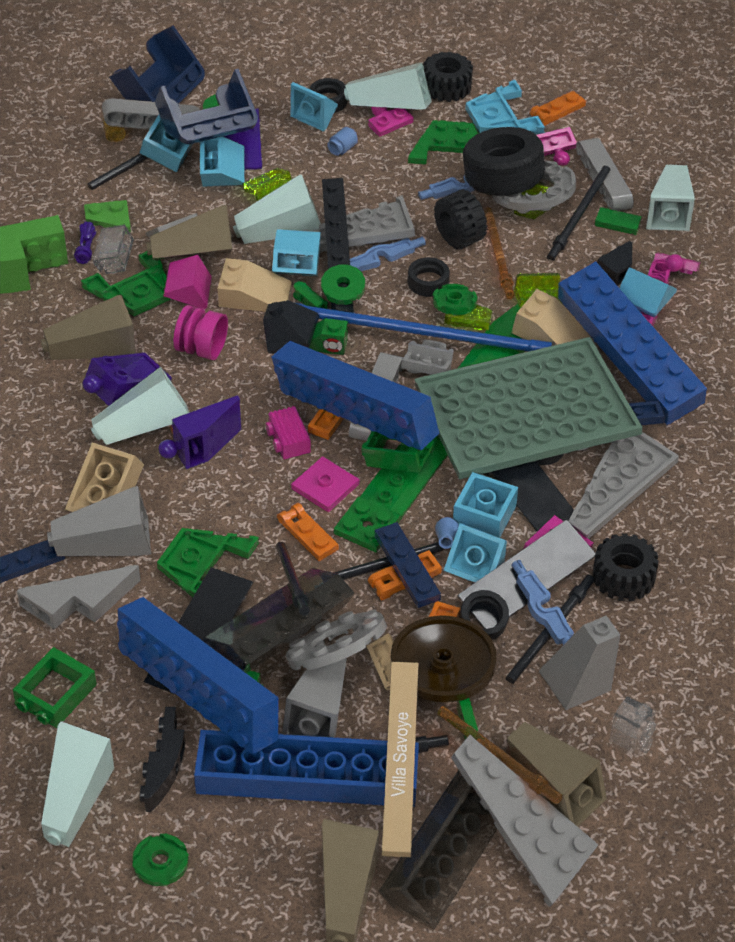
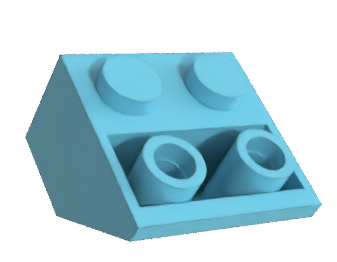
M225 137L201 141L200 176L202 186L245 185L244 146Z
M277 229L272 272L275 274L318 276L321 232Z

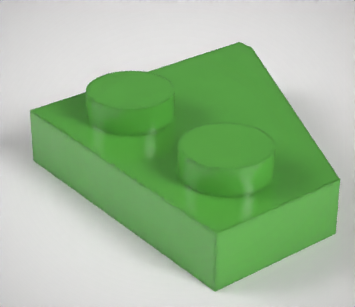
M127 200L84 204L86 222H92L95 226L100 225L108 229L117 227L124 229V232H131Z

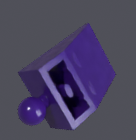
M255 109L258 120L254 128L222 136L244 146V170L262 169L259 109Z
M146 353L92 358L82 386L86 392L96 393L110 406L159 369L160 366ZM165 372L167 377L171 380L172 377Z
M238 395L173 418L174 441L169 439L162 441L158 448L160 455L163 458L170 459L177 454L186 469L208 462L241 431L240 398Z

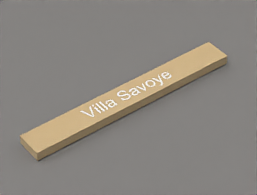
M392 662L382 856L411 857L418 663Z

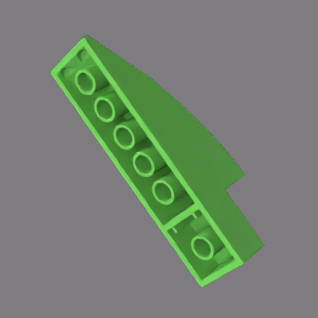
M58 215L0 227V294L31 290L28 275L30 271L68 264L64 230Z

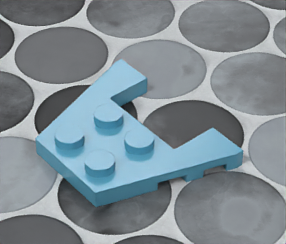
M516 80L510 81L509 85L504 88L502 86L495 88V92L489 95L485 93L466 102L465 109L479 133L500 127L522 128L535 134L544 133L545 127L538 116L518 120L506 100L522 97V89Z

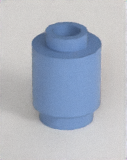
M349 127L342 128L330 138L327 144L329 151L336 156L343 155L357 144V134Z

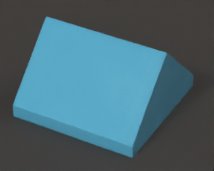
M294 82L291 83L290 116L321 131L327 129L338 104L326 96Z
M630 267L620 286V290L639 311L655 317L677 292V288Z
M460 523L443 571L472 582H477L505 562L507 540Z

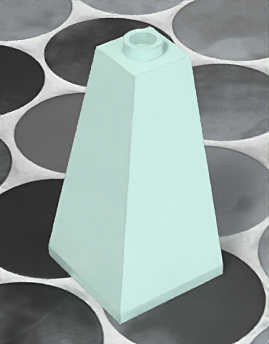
M422 62L347 83L345 85L346 88H344L346 100L350 101V105L422 110L426 109L432 102Z
M687 165L665 166L651 193L646 229L690 230L695 197Z
M302 174L235 215L236 225L233 226L237 238L241 237L244 244L273 240L276 237L277 229L294 231H314L319 229L321 223Z
M160 367L91 419L93 425L91 431L98 441L102 439L107 445L172 425L173 418L190 412L187 404Z
M60 722L57 729L41 825L44 838L50 844L55 846L62 844L69 847L113 772L114 762L109 738L64 722Z

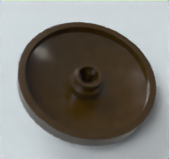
M432 616L417 620L409 624L397 635L391 648V665L392 662L418 663L417 697L429 701L456 702L478 694L490 683L496 669V648L490 636L478 625L458 617Z

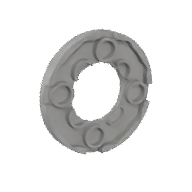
M545 161V173L541 179L549 180L554 184V186L546 190V193L542 194L541 191L537 195L525 193L524 196L518 193L507 196L492 195V197L501 206L518 210L520 213L535 210L548 211L572 197L576 190V177L569 167L562 168L557 165V162Z
M375 609L358 614H353L352 611L340 615L338 620L331 623L329 621L318 623L314 631L289 644L290 648L286 653V659L290 668L299 670L303 666L307 670L316 669L343 660L363 650L372 641V637L373 640H377L386 631L387 624L383 615ZM347 629H353V634L337 639L335 644L324 645L323 639L328 637L329 641H331L338 635L349 634Z

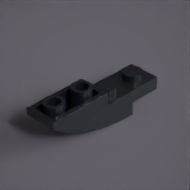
M165 707L164 717L159 718V733H162V740H157L156 751H149L148 762H143L142 776L143 779H146V784L140 787V802L145 803L146 812H152L163 800L173 785L182 764L186 746L185 730L177 729L176 707Z

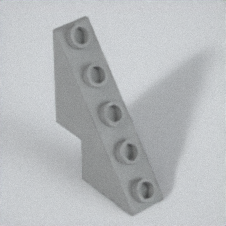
M130 565L60 581L27 586L17 590L19 605L54 629L76 610L93 622H96L141 581L139 566Z

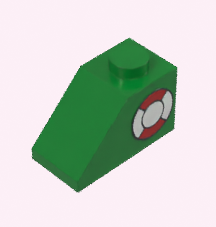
M325 318L318 322L310 347L307 348L322 353L344 355L348 340V321Z

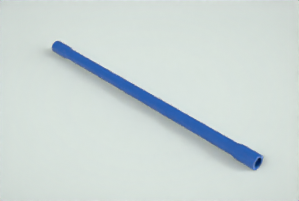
M296 303L317 312L319 319L322 320L325 318L348 321V324L528 352L552 346V342L519 339Z

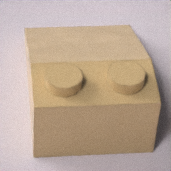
M226 258L218 285L219 307L266 312L268 304L288 300L292 281L248 260Z
M538 289L517 312L511 332L526 340L533 339L552 342V346L591 337L557 298Z
M92 442L65 510L74 512L135 487L144 464L135 455Z

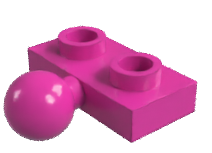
M371 107L375 117L369 119L368 126L380 137L413 123L414 118L404 108H394L387 111V107Z
M570 127L537 135L543 143L544 156L555 153L553 161L561 166L567 165L570 162V156L565 151L576 148L577 144Z
M657 252L654 257V261L656 259H665L666 267L672 272L679 271L686 274L699 271L701 263L682 258L677 254L668 255Z

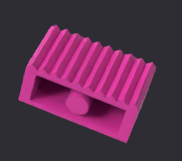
M295 406L268 413L269 422H266V430L269 436L274 437V449L276 453H281L283 460L311 453V440Z

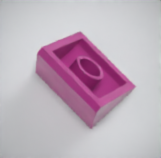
M198 255L169 264L163 296L206 309L212 276Z

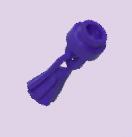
M85 221L79 225L81 232L80 246L74 252V257L80 264H86L91 260L92 251L90 247L92 239L97 234L93 223Z

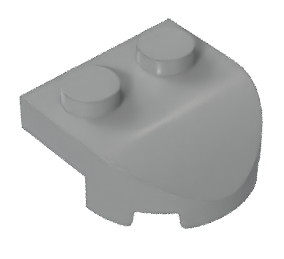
M423 340V344H416L415 341H411L408 344V351L402 359L401 368L407 369L410 373L418 374L421 372L429 375L451 370L453 349L447 350L445 343L434 340Z

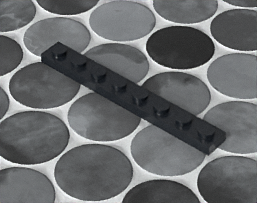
M343 178L322 179L328 269L337 265H350ZM341 282L338 284V286L345 288L349 286V284L346 282ZM331 302V310L354 313L353 303L338 305Z

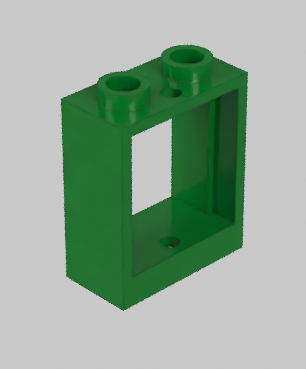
M371 431L368 439L362 445L361 452L367 467L420 473L437 440L435 437L422 450L410 447L408 451L384 449L383 447L387 440L394 439Z
M53 647L12 689L15 705L20 711L24 713L30 712L35 715L37 720L43 725L50 724L57 728L59 723L63 722L97 685L95 670ZM52 670L74 682V685L54 706L31 694Z

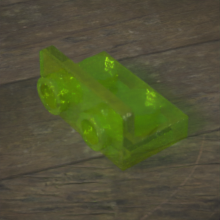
M275 168L242 183L244 192L255 195L256 200L259 201L292 180L290 171Z
M517 274L514 294L519 307L521 308L536 289L558 299L560 274Z

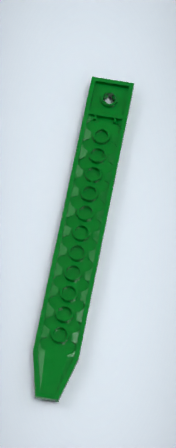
M521 300L492 322L485 333L522 339L511 332L516 314L526 301ZM476 343L458 368L521 354L525 351ZM436 436L437 442L420 473L381 468L361 496L356 498L334 527V534L377 553L381 546L375 538V530L396 522L399 523L448 455L439 436ZM400 443L396 450L408 451L410 447ZM369 521L373 526L363 527V522Z

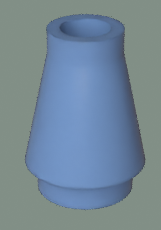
M450 517L440 519L435 525L439 545L444 549L452 547L459 526Z

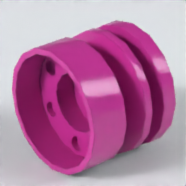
M186 305L178 317L173 341L175 350L180 352L186 351L187 354H194L196 352L198 357L216 360L224 347L227 337V315L210 310L206 313L203 308L196 309L195 306Z

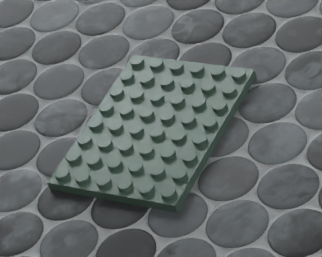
M591 337L415 379L417 391L431 397L439 429L438 436L459 480L470 477L472 472L484 474L642 434V426Z

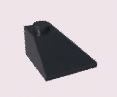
M289 300L268 304L263 318L268 353L275 354L289 341L310 347L319 314Z

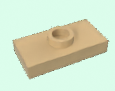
M389 633L367 645L374 665L387 691L390 690L391 648L394 642L393 637Z

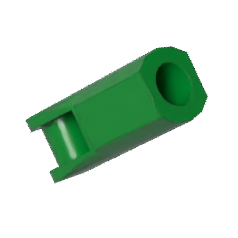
M298 281L294 283V289L296 290L293 293L294 299L306 306L327 309L328 301L314 292L305 282Z

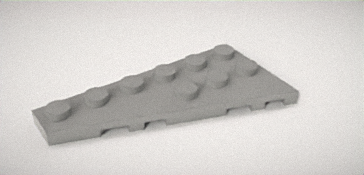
M403 196L396 197V201L387 204L386 201L379 203V207L373 210L365 208L346 215L349 247L364 246L365 244L376 242L384 243L395 239L403 240L415 236V229ZM325 223L320 224L319 229L314 231L303 230L321 232L319 253L327 250Z
M643 432L641 435L613 441L602 457L590 484L587 485L581 501L578 502L568 522L576 531L589 539L677 464L679 456Z
M469 735L451 758L468 785L473 786L481 798L480 803L485 810L488 809L494 818L496 828L517 860L522 861L528 870L529 878L534 886L537 885L543 893L545 903L551 907L598 844Z

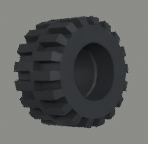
M439 52V54L435 53L426 58L423 68L432 99L437 98L438 101L447 100V102H451L453 99L458 101L459 98L463 99L466 95H469L472 88L473 65H471L470 60H467V57L461 56L458 53Z
M461 189L436 201V206H434L436 226L443 239L450 246L460 250L484 239L487 234V219L480 202L473 194Z
M615 534L611 536V539H604L603 544H599L597 547L592 574L595 578L594 584L596 587L600 586L599 591L603 594L608 592V597L611 599L617 596L618 601H624V598L634 601L635 596L641 599L645 593L649 594L655 584L659 563L658 554L654 551L653 545H648L647 540L644 538L638 539L637 535L627 536V534H622V536H618ZM617 565H629L633 569H624Z

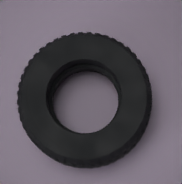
M516 127L489 129L473 136L463 149L466 181L473 189L483 194L507 196L525 192L537 185L545 173L543 143L535 133L526 129Z

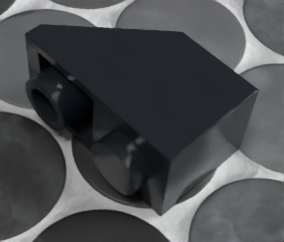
M631 241L616 247L606 255H602L597 261L617 286L622 283L628 268H632L633 243Z

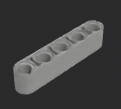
M112 98L105 100L102 104L104 121L109 126L150 129L159 115L155 102ZM178 104L182 114L199 111L197 106Z
M599 138L578 141L576 144L577 154L582 157L580 159L585 168L589 169L588 173L593 181L603 166L610 168V172L599 188L600 194L604 195L603 199L608 208L611 207L612 210L616 211L633 208L632 193Z
M381 352L372 374L397 383L400 377L398 373L399 371L402 372L401 364L403 357ZM351 422L349 437L366 441L371 434V430Z

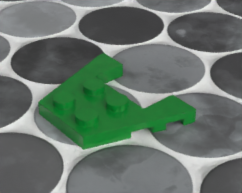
M433 120L408 155V163L427 164L428 151L463 153L467 142L478 134L474 123Z
M147 251L138 255L139 262L146 270L120 282L109 285L99 273L81 280L83 289L105 301L117 295H122L127 311L132 316H137L171 300V298L163 296L167 277L163 271L161 260H153L152 255H148Z
M181 528L157 561V569L193 598L209 569L214 567L225 550L249 559L259 544V537L250 535L249 538L237 537V534L233 533L223 536L214 535L213 531Z

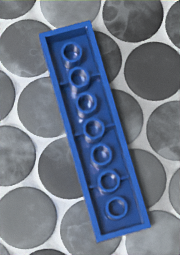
M596 261L559 282L558 299L646 402L659 401L665 416L664 423L666 425L678 420L705 403L707 388Z
M289 341L271 356L274 371L279 380L280 390L285 395H290L302 402L309 403L337 417L347 419L354 424H359L371 431L378 432L418 450L426 447L439 434L431 397L292 341Z
M144 597L118 608V647L124 656L129 657L138 667L143 668L155 680L161 682L172 693H175L184 700L188 706L197 710L205 719L215 724L223 733L229 735L250 753L255 754L278 741V697Z
M201 730L194 773L196 794L384 805L388 741L278 734V741L252 754L222 731ZM415 742L413 807H415L419 750V743Z

